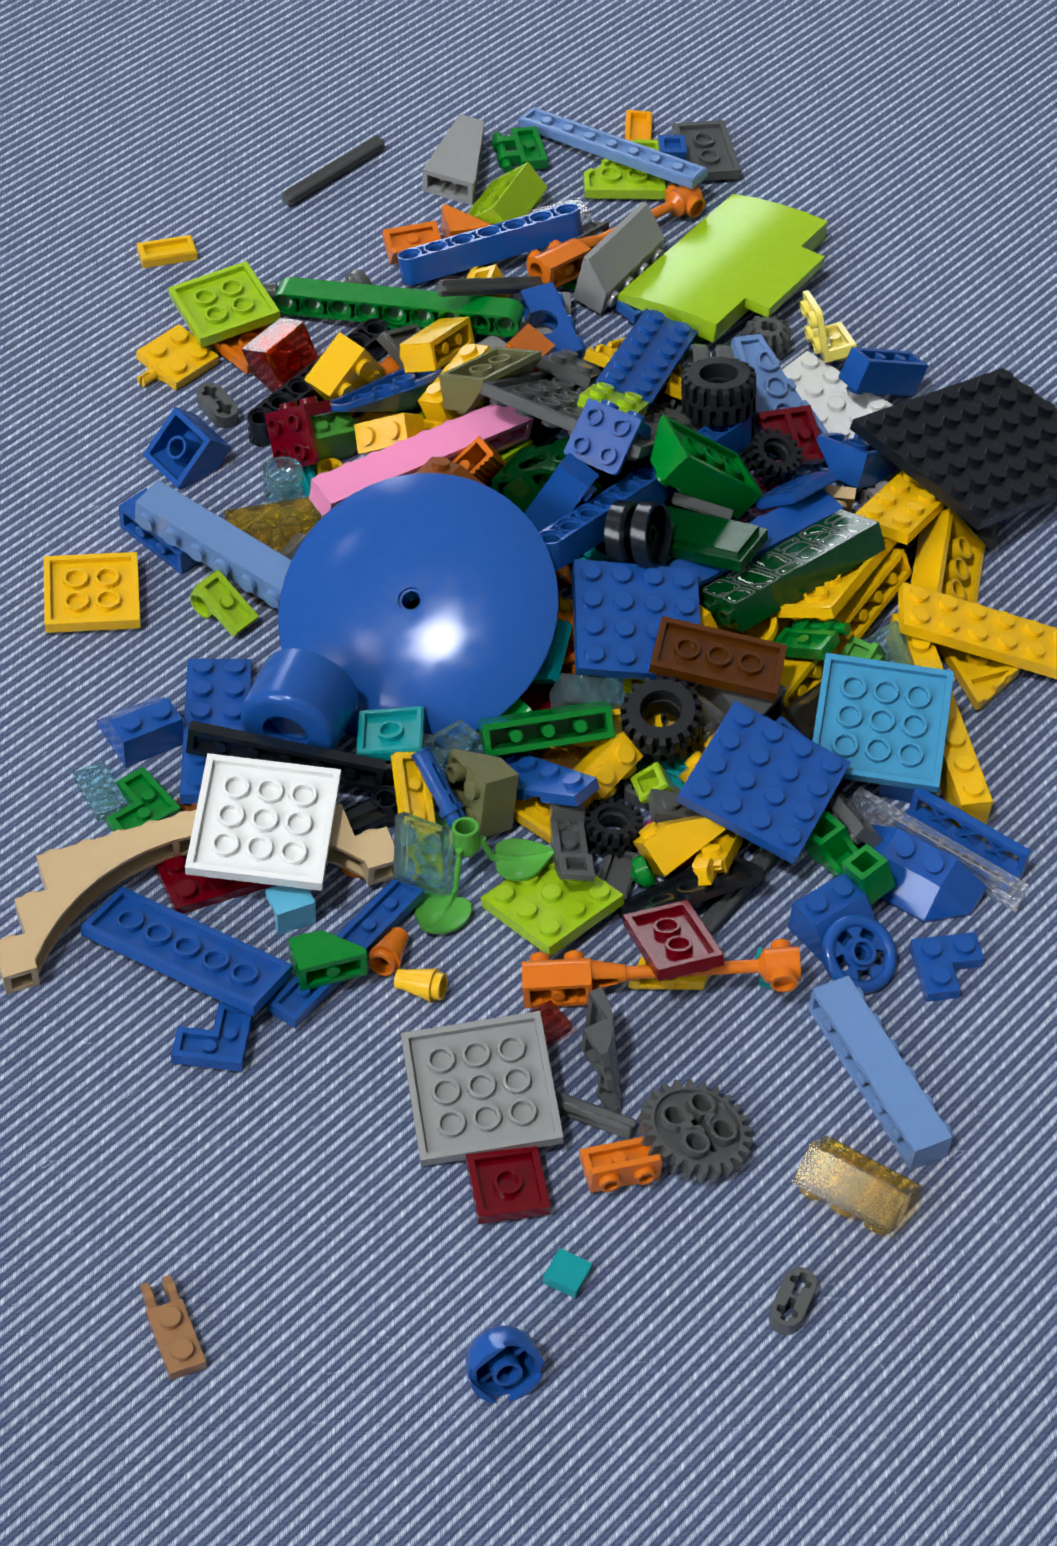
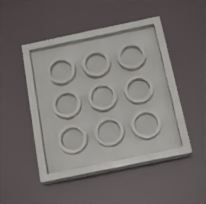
M540 1011L401 1033L421 1167L465 1160L466 1154L564 1144Z

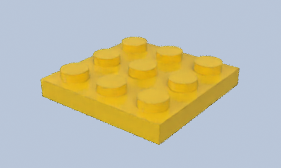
M137 552L44 556L45 633L141 628Z

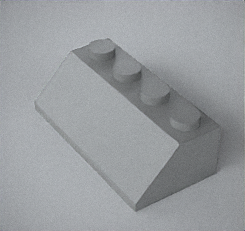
M643 201L583 258L573 298L600 315L608 307L612 308L618 301V294L664 254L662 246L665 237L646 202Z

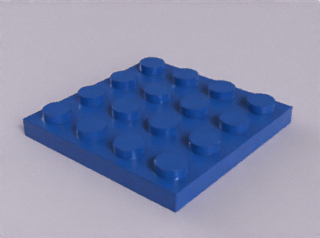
M583 559L573 560L571 567L575 674L640 680L649 677L650 680H656V675L658 674L649 673L648 671L662 616L701 625L697 569L659 566L658 569L653 567L643 568L638 567L637 564ZM663 676V679L669 680V677Z
M735 700L679 792L676 802L794 865L851 762Z

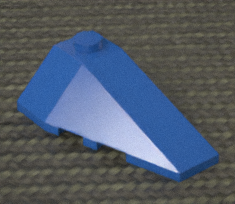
M401 368L331 400V409L338 412L417 413L421 407L418 399L423 395L427 387L441 374L443 369L405 373L404 368Z
M842 433L820 434L817 437L816 441L829 469L835 470L837 480L844 482V487L856 488V491H860L863 487L874 486L899 469L857 434H854V438L844 439L845 435Z

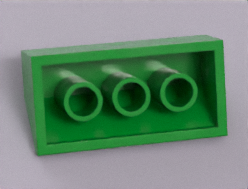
M664 414L661 416L650 461L656 470L655 476L662 485L666 487L670 485L681 494L690 495L694 498L734 510L732 516L737 519L763 495L738 453Z

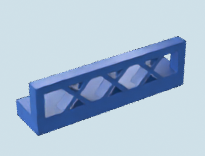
M915 789L910 808L897 822L896 828H900L956 858L980 880L1006 895H1009L1025 875L1032 850L923 789ZM921 801L928 804L933 812L920 806ZM949 818L957 821L961 828L953 825ZM977 834L985 837L990 844L981 841ZM1006 851L1020 857L1019 862L1010 858Z

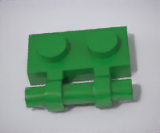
M537 126L511 128L509 136H503L500 132H495L492 135V147L494 152L498 154L497 162L504 173L514 170L513 164L521 166L527 162L530 163L534 170L548 168V158Z
M816 618L794 620L792 628L785 627L773 642L788 645L785 657L825 660V654L831 653L841 642L840 635L848 636L850 634L851 625L849 623H841L839 619H831L826 622L818 621Z

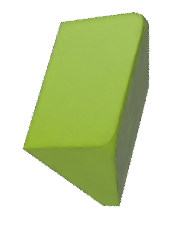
M658 762L630 777L642 804L648 803L647 797L651 789L676 792L668 773Z

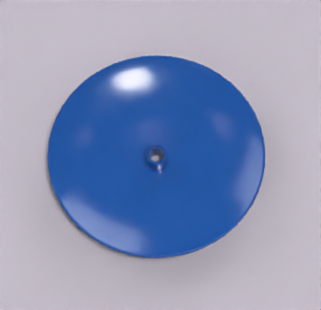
M441 473L408 474L385 479L353 493L338 503L318 521L300 544L290 563L280 594L278 631L281 650L303 649L320 654L336 663L349 675L358 692V705L345 730L346 733L356 738L358 737L359 711L424 706V734H431L435 737V745L448 743L478 731V719L497 717L505 713L527 691L538 675L549 653L557 625L559 597L556 572L549 550L532 521L519 507L494 489L467 478ZM420 600V604L415 609H408L411 601Z

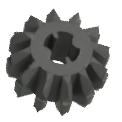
M776 315L774 317L754 316L753 320L747 321L743 336L761 334L779 359L783 353H787L792 334L786 320H778Z

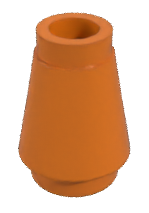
M400 927L392 928L369 951L368 963L375 973L381 976H389L400 968L409 940V935L404 929Z

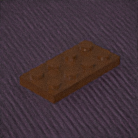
M662 616L648 672L666 677L673 676L679 680L775 702L788 645Z

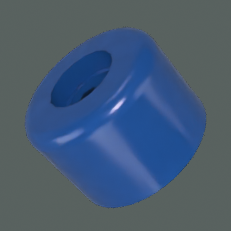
M303 649L279 650L266 659L245 698L240 713L241 723L245 732L336 750L358 705V692L349 675L328 658Z

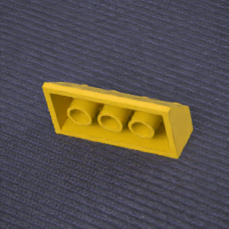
M950 508L941 511L919 533L911 584L977 603L985 544Z

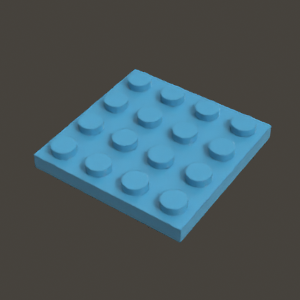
M826 653L812 741L851 762L842 779L909 789L917 788L938 793L954 671Z

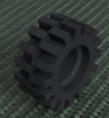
M767 428L766 431L761 430L754 436L745 451L744 463H748L747 469L749 471L754 470L752 476L755 479L758 476L762 478L761 483L765 484L769 480L770 486H775L777 482L780 486L791 480L803 460V455H800L802 448L796 447L798 444L796 439L792 441L789 439L791 436L789 433L783 436L781 435L782 430L776 429L775 433H773L772 428ZM765 452L775 454L781 462L772 460Z
M608 798L607 803L600 799L597 800V805L594 803L590 804L589 809H586L584 818L587 848L590 850L596 848L595 853L600 856L602 852H607V856L612 855L613 850H617L618 858L623 857L624 850L628 852H633V848L637 850L633 841L640 837L639 831L643 828L644 821L639 808L634 810L635 805L631 802L626 806L623 799H619V802L615 803L614 798ZM606 826H615L621 829H609Z

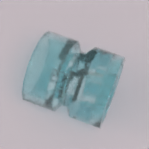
M281 456L269 460L265 464L263 471L265 485L264 503L272 512L278 514L293 513L303 503V468L296 459Z

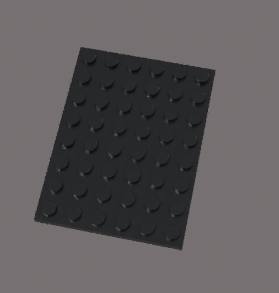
M1003 368L855 418L851 423L850 430L976 530L1057 499V409L1053 403L1044 400L1035 393L1033 388L1024 385L1010 371Z

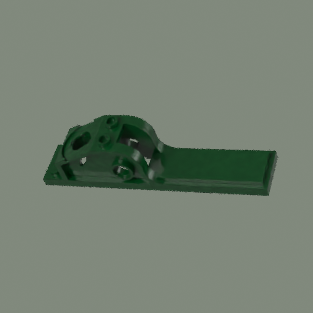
M570 437L555 440L554 444L541 447L533 445L521 448L490 480V485L486 486L513 502L503 491V488L523 471H526L542 489L559 464L567 456L564 453V449ZM625 464L616 476L588 466L599 474L604 483L601 485L597 479L595 480L593 485L597 489L590 499L628 476ZM667 506L672 521L670 557L742 572L768 540V529L761 528L758 525Z

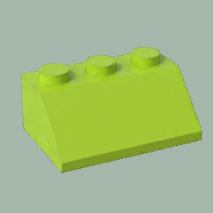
M527 162L492 180L467 214L491 225L531 214V209L542 202L543 198L541 196L548 187L530 163Z

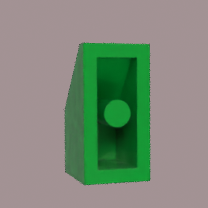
M323 930L302 933L296 937L288 938L290 962L293 965L301 991L368 975L367 952L362 946Z

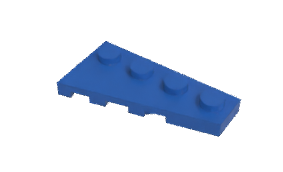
M522 752L495 756L502 758L519 774L516 799L518 800L540 797L542 803L578 807L600 789L596 777Z

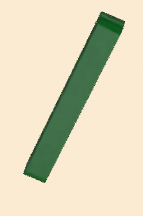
M298 277L283 278L272 299L280 313L285 315L363 323L368 319L380 318L386 321L388 325L404 327L416 324L422 329L441 318L470 317L473 334L512 337L517 334L525 312L521 302L510 298L479 295L441 297L438 295V291Z

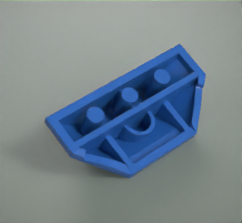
M872 824L873 828L883 838L873 849L888 860L896 887L882 896L881 900L923 923L947 920L959 916H971L987 890V886L956 858L902 829ZM862 842L857 848L860 849L866 843Z

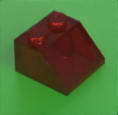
M279 318L242 348L252 374L272 393L318 358L304 321Z

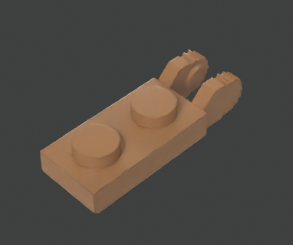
M171 1275L162 1277V1287L169 1303L156 1306L154 1292L149 1283L140 1284L139 1287L147 1309L146 1317L168 1377L170 1380L206 1369L207 1365L183 1299H179Z

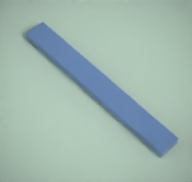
M535 107L518 118L519 128L537 126L539 134L544 137L690 189L695 188L708 177V168Z

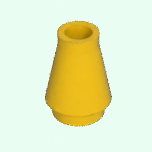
M399 968L396 971L394 977L395 989L406 991L431 1003L435 1000H443L446 994L448 977L446 973H441L438 968Z

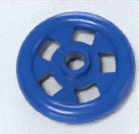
M850 914L838 918L825 932L822 940L821 954L825 969L833 981L849 976L856 987H860L864 994H869L882 989L891 980L896 970L897 951L892 936L880 922L866 915ZM862 928L873 934L871 941L860 937ZM845 931L851 939L843 946L837 939ZM854 950L860 952L861 960L856 957ZM876 951L883 952V965L874 963ZM843 955V959L849 967L845 971L840 968L836 957ZM868 969L870 979L865 981L859 980L857 971Z

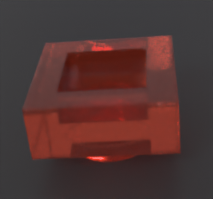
M551 1000L530 1011H540L546 1045L571 1031L572 1023Z

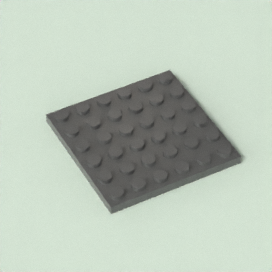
M538 371L483 382L480 394L489 397L490 402L494 405L507 407L508 405L515 408V412L521 416L529 418L534 416L542 419L541 423L547 427L568 430L567 434L571 436L583 410L582 407L577 406L579 395L587 388L546 372ZM654 402L648 413L644 415V422L652 428L649 438L645 440L637 436L626 459L638 461L640 458L651 457L659 419L663 414L694 431H698L706 425L696 423L693 419H688L684 414Z

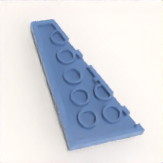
M761 334L733 337L730 343L735 358L739 359V361H745L755 369L756 410L753 411V418L758 433L763 430L755 420L758 412L809 405L807 400L803 401L795 390L797 386L791 378L788 379L779 367L780 361ZM813 411L819 433H829ZM765 452L772 460L781 462L775 454ZM826 461L819 464L799 466L792 478L830 469ZM836 480L831 485L843 486L844 482Z

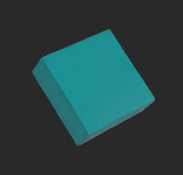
M559 1248L543 1275L542 1283L576 1299L592 1270L593 1263Z

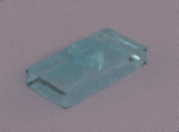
M104 761L73 772L74 780L97 822L106 820V817L128 806Z

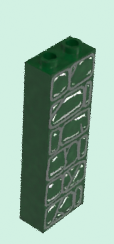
M840 509L752 559L742 572L731 571L699 590L700 605L711 612L716 623L742 633L780 611L781 606L784 604L796 602L804 597L803 594L807 593L808 595L816 587L825 585V582L837 578L838 575L846 573L885 550L880 524L878 521Z

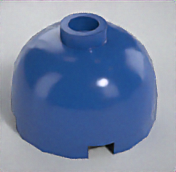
M501 1325L490 1328L479 1334L470 1345L466 1356V1370L471 1388L478 1398L490 1403H497L495 1397L510 1394L509 1402L530 1393L542 1378L540 1370L542 1365L544 1366V1360L539 1348L529 1334L514 1326Z

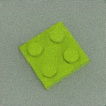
M597 382V385L592 384L579 395L577 406L584 408L588 398L600 403L602 399H605L619 406L618 410L628 413L629 410H632L643 416L646 414L649 402L642 400L643 397L634 392H625L623 394L614 391V386L604 382Z

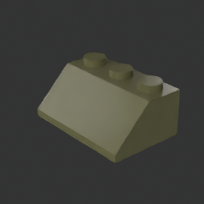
M495 347L440 374L439 380L444 409L456 410L458 414H467L479 405L491 403L489 397L480 394L483 382L531 373L542 358V352Z

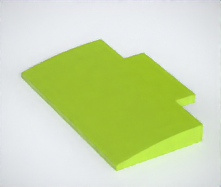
M732 194L618 294V300L642 311L646 308L657 310L669 319L676 322H684L692 329L698 331L697 336L714 343L749 310L765 317H770L824 266L825 256L813 252V250L825 240L828 221L783 204Z

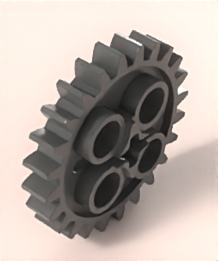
M676 1079L672 1087L662 1083L659 1091L653 1089L650 1097L645 1099L637 1120L640 1122L637 1132L644 1135L641 1144L652 1146L648 1156L660 1154L663 1161L662 1167L667 1164L671 1165L672 1175L681 1170L684 1172L685 1180L688 1181L691 1174H695L700 1183H703L706 1175L713 1182H717L720 1174L728 1179L732 1171H739L742 1163H745L753 1144V1139L750 1138L753 1128L746 1126L749 1116L738 1115L742 1108L741 1104L732 1106L729 1104L732 1097L730 1094L721 1097L719 1096V1087L709 1091L707 1090L706 1082L703 1081L698 1088L694 1086L691 1079H688L684 1087Z

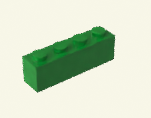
M606 700L477 720L482 752L490 756L615 737L612 709Z

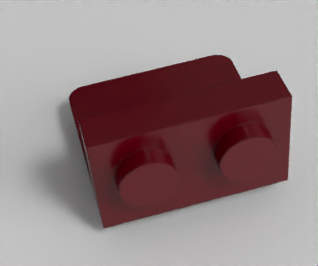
M316 396L299 400L300 405H297V401L279 404L280 410L264 414L273 459L279 472L319 463V453L311 416L332 412L330 400L317 402Z

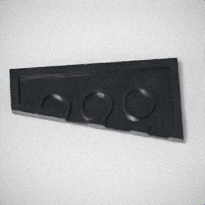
M736 856L728 872L717 873L713 883L706 886H698V877L693 873V869L689 868L624 900V905L617 909L618 914L623 918L624 914L683 900H688L692 906L765 880L763 867Z

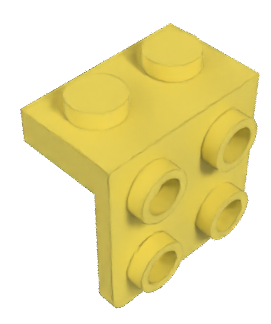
M809 290L803 291V301H800V309L803 317L807 318L808 326L804 327L807 342H812L814 353L820 354L825 363L846 360L851 348L857 347L856 342L842 322L825 326L821 308Z

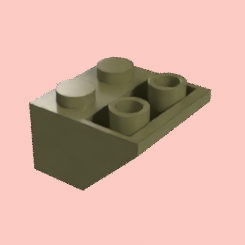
M460 749L449 750L446 779L457 800L462 801L464 805L462 809L465 816L471 817L478 822L479 836L487 837L511 830L519 774L500 757Z

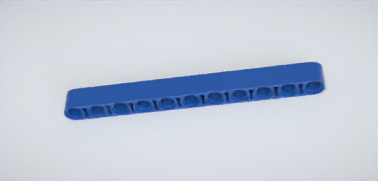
M752 416L734 425H706L696 432L738 453L751 443ZM651 461L587 501V503L582 504L539 533L549 550L555 571L562 569L573 562L574 559L579 558L605 540V521L608 510L613 502L617 500H634L638 503L643 500H660L664 502L673 496L675 492L679 491L670 485L668 487L662 485L655 476L656 470Z

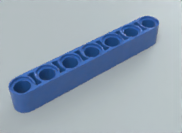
M572 203L563 204L405 249L397 255L402 283L406 285L423 283L472 269L476 266L479 267L531 252L534 249L545 248L553 240L565 242L571 238H576L583 234L579 206Z

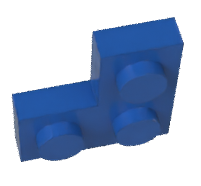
M976 932L911 939L909 943L910 954L926 1002L959 998L961 989L955 970L982 967L985 960Z
M219 1002L213 1030L177 1027L171 1053V1063L242 1072L253 1016L224 1002Z

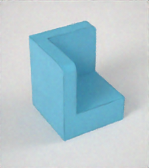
M275 886L265 891L266 898L275 913V929L278 935L316 923V902L309 889Z

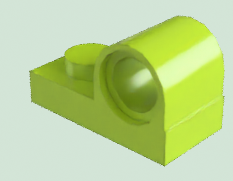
M219 569L198 583L190 595V603L194 610L203 618L208 619L214 615L233 638L254 623L259 617Z

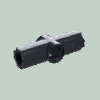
M378 786L371 793V798L344 810L355 836L368 829L386 826L388 829L398 824L399 816L395 786Z

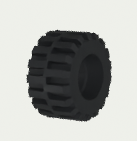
M708 357L687 365L688 368H684L682 371V411L688 419H693L694 422L707 426L734 425L751 417L753 411L756 410L755 369L745 361L727 357Z
M656 675V680H650L649 677L645 678L642 685L635 683L631 687L632 693L626 692L623 697L624 703H621L620 708L622 732L627 735L643 755L640 760L647 763L651 759L653 763L658 762L660 765L661 761H667L669 765L674 764L675 758H679L681 761L687 758V751L693 753L696 750V743H700L703 731L702 704L694 688L689 690L687 682L683 680L681 683H678L677 677L670 676L669 680L663 679V675ZM660 713L671 714L678 718L675 723L666 727H655L645 722L651 716Z

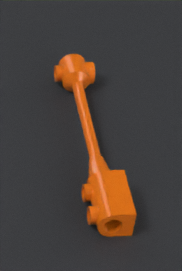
M673 183L665 191V203L651 209L655 219L668 213L675 217L687 214L691 218H696L702 213L705 207V200L698 185L690 189ZM615 227L599 235L578 239L571 238L563 243L559 240H553L544 252L534 249L527 257L529 276L541 277L544 284L553 282L555 288L578 278L584 256Z
M777 939L771 942L770 948L763 949L758 959L724 961V966L679 977L759 973L766 983H770V987L774 991L790 992L798 986V981H801L799 946L791 947V943L788 940ZM578 950L568 951L564 954V959L550 960V956L547 953L536 952L530 955L529 961H522L524 1008L588 1005L589 992L599 987L604 988L627 982V980L654 979L656 977L648 965L626 966V964L591 960V958H584V954Z

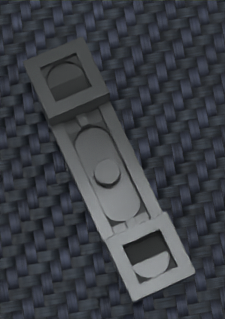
M584 802L578 807L549 803L551 847L554 849L553 861L557 876L562 880L594 881L595 878L592 854H588L584 827L586 812Z

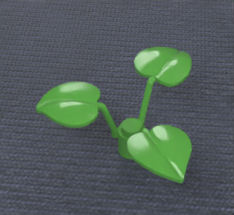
M434 812L440 856H443L448 850L451 852L456 851L453 888L451 894L442 890H433L425 893V898L414 909L415 918L421 929L431 934L451 933L460 929L468 922L472 913L471 902L466 898L457 897L462 857L475 855L480 846L491 861L497 862V873L513 881H524L536 876L552 859L554 849L539 842L510 838L498 842L495 846L494 854L487 844L486 836H479V824L475 819L471 817L458 818L453 822L451 831L445 819H441L439 814Z

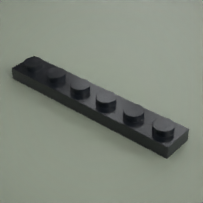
M191 721L188 729L186 753L207 757V753L341 769V785L373 791L378 786H382L386 760Z

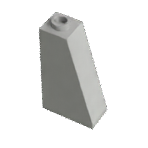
M459 114L423 168L422 191L473 205L483 148L484 121Z

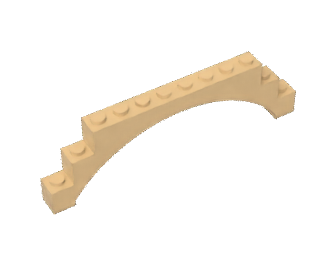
M342 804L336 805L327 862L364 878L368 886L393 879L397 874L400 875V857L387 826L380 829H368L355 836ZM196 810L182 811L169 818L159 821L151 820L138 827L116 830L107 836L85 839L75 845L62 849H50L44 854L37 855L38 871L44 890L28 892L22 897L14 899L17 918L23 934L17 936L9 935L0 939V977L6 995L40 985L39 973L55 944L74 920L101 895L127 878L149 867L163 863L172 857L188 855Z

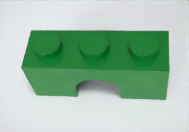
M824 810L805 844L807 852L835 877L845 873L866 894L871 906L896 887L889 862L868 844L858 849L852 842L846 826L828 811Z

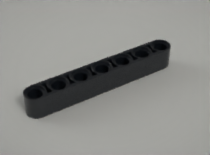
M368 319L346 336L366 349L376 361L387 353L376 340L381 332L388 331V324L383 319ZM320 357L248 412L247 422L250 443L259 447L271 444L264 414L280 410L279 404L297 401V405H300V399L314 396L317 397V402L324 401L304 380Z

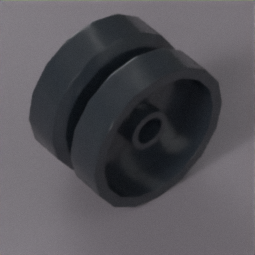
M617 500L613 502L608 510L604 531L608 560L610 562L637 564L638 567L643 568L653 567L658 569L659 566H665L672 546V521L669 510L664 502L660 500H643L639 503L634 500Z

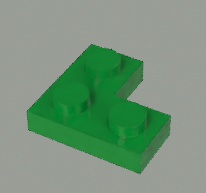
M141 767L116 781V790L130 805L106 817L107 826L112 832L121 829L127 830L141 826L151 820L159 821L175 816L181 812V807L144 767Z

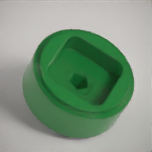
M641 854L631 859L632 868L630 874L633 881L642 885L645 890L656 885L657 880L647 858Z

